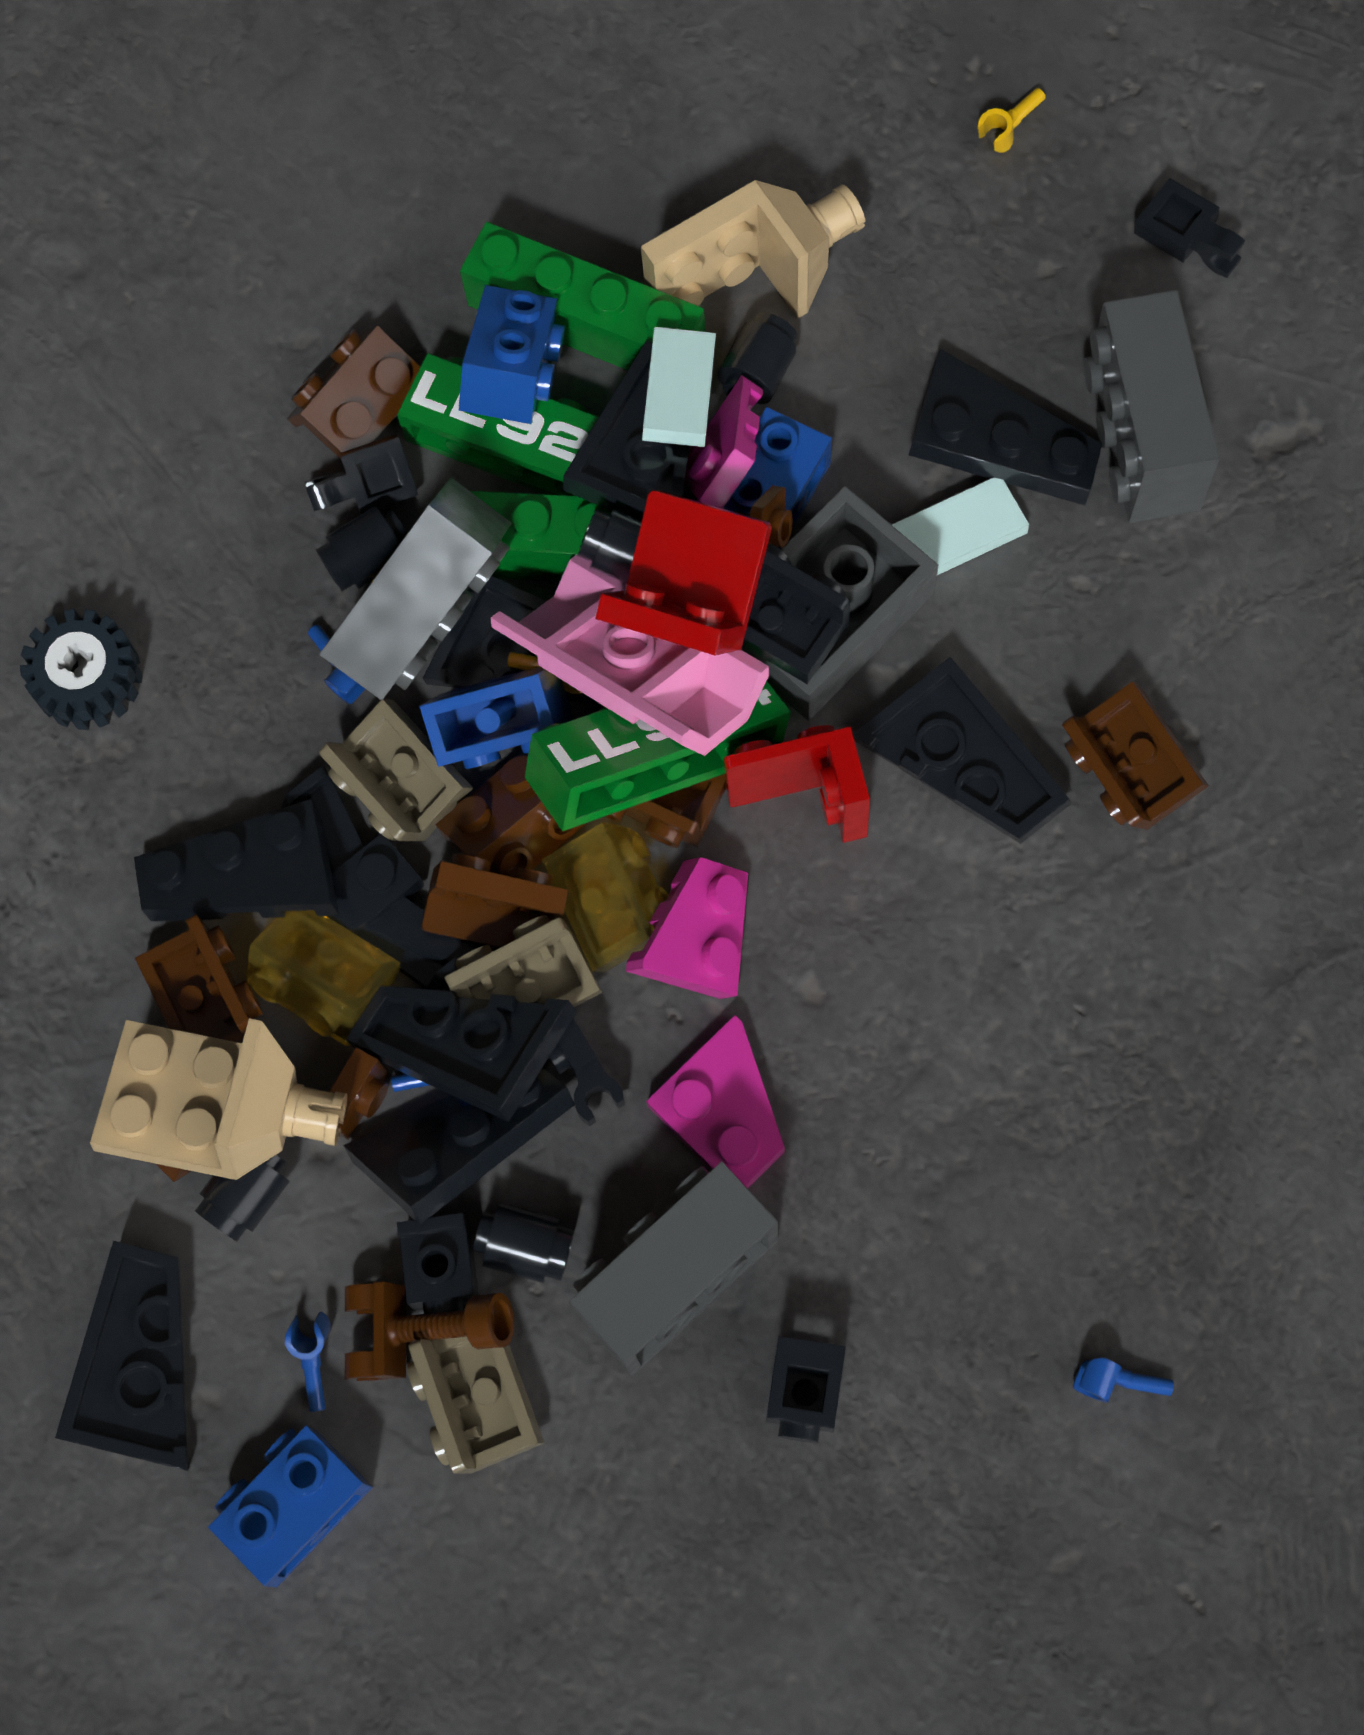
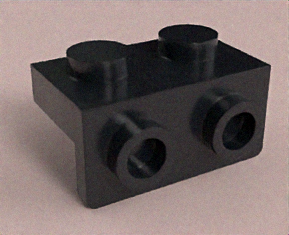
M768 543L742 646L808 685L848 626L850 601L845 597L844 590L835 581L818 573L813 574L812 577L792 566L789 557L782 550Z

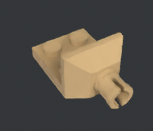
M754 180L642 245L644 283L649 287L699 306L704 297L725 285L732 287L740 284L752 274L757 266H760L798 319L808 313L828 269L829 248L832 247L833 243L850 233H856L865 227V216L854 194L843 184L834 188L830 194L818 201L805 205L795 191Z
M249 1018L242 1043L126 1020L90 1144L93 1151L237 1180L283 1150L286 1136H298L323 1141L324 1144L336 1146L341 1134V1128H338V1123L343 1124L345 1118L347 1093L337 1091L332 1093L307 1088L303 1084H298L294 1065L263 1021Z

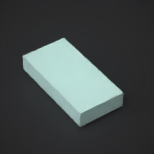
M654 327L642 441L705 447L716 333Z
M991 478L892 524V526L939 564L937 575L1027 534L1029 523L1005 481Z

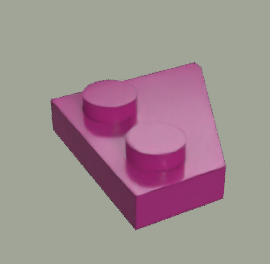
M742 375L708 424L705 447L690 446L685 476V485L701 503L722 509L755 462L757 447L755 437L759 429L760 417L750 410L762 397L763 389Z
M702 857L683 861L671 883L669 897L659 904L649 922L655 928L642 951L631 953L626 964V972L718 999L737 996L748 873Z
M736 1015L646 1101L647 1107L711 1171L722 1161L747 1189L785 1152V1147L743 1023Z

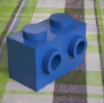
M485 285L462 363L458 411L532 424L537 401L548 402L550 399L555 365L548 364V360L559 362L562 351L565 326L554 324L557 298L536 295L524 290L515 291Z
M766 407L760 417L759 429L755 437V444H757L755 462L723 509L750 514L751 507L772 485L785 487V509L790 510L792 513L793 531L831 465L832 438Z
M540 666L440 693L419 706L438 767L463 761L465 769L478 767L500 759V750L521 745L523 753H529L531 735L533 733L539 732L551 724H563L574 720L562 680Z
M305 1426L299 1433L294 1429H290L280 1436L263 1457L269 1464L250 1484L245 1479H241L219 1499L215 1505V1510L220 1515L208 1526L214 1535L266 1587L277 1588L373 1488L317 1430Z

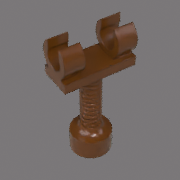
M376 1282L373 1284L345 1286V1312L357 1311V1314H373V1351L345 1353L344 1380L357 1378V1381H379L391 1378H406V1342H414L420 1339L437 1340L467 1337L472 1347L478 1350L504 1348L509 1345L514 1333V1313L511 1303L503 1293H489L472 1296L467 1301L465 1310L407 1316L406 1290L403 1285Z

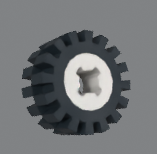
M75 609L64 610L66 621L63 623H59L56 617L51 615L44 620L50 630L43 634L35 627L29 635L35 643L34 648L24 645L21 656L27 665H20V673L27 683L24 686L31 697L49 718L52 716L58 724L67 728L70 721H72L78 730H89V720H94L99 728L109 724L106 714L112 710L120 718L127 712L122 701L126 698L135 702L139 694L133 683H142V672L137 664L141 663L140 658L122 628L119 629L115 621L107 615L101 619L95 610L85 609L84 618H81ZM78 661V667L74 673L71 672L73 665Z

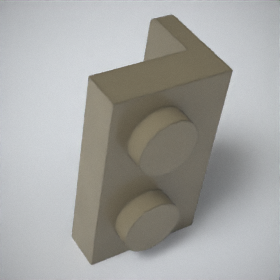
M383 699L343 743L327 742L319 750V754L331 767L328 774L332 781L347 794L357 796L370 810L371 813L368 815V819L372 826L380 834L392 841H425L437 828L435 824L451 812L473 789L452 764L438 767L430 740L394 700Z
M547 915L536 917L517 927L512 932L515 940L495 951H492L490 945H485L461 956L455 961L458 970L445 977L450 990L456 992L457 996L462 998L490 1000L491 994L514 996L518 1002L546 1004L547 998L569 1000L573 1007H576L603 993L569 925L562 918H557L550 922Z
M467 1337L432 1341L420 1339L408 1345L413 1362L407 1365L410 1383L417 1397L421 1401L427 1400L435 1422V1426L430 1428V1439L433 1449L440 1462L444 1466L450 1465L454 1474H472L545 1443L510 1345L504 1348L478 1350L472 1347Z

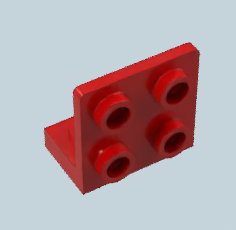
M651 491L648 494L626 589L601 593L595 619L714 656L741 650L772 530L771 524L767 521L667 492Z
M819 725L800 732L796 740L772 745L768 740L752 741L739 746L734 750L733 755L724 758L726 789L730 807L746 805L822 786L818 791L827 826L838 824L843 843L868 836L870 796L851 726L835 730L832 725Z

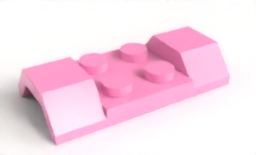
M577 555L569 560L555 595L521 621H517L500 611L491 617V627L536 654L540 667L630 723L634 724L640 719L682 746L704 756L748 721L769 677V666L742 650L714 656L595 619L601 593L625 590L627 583L590 569L591 562Z

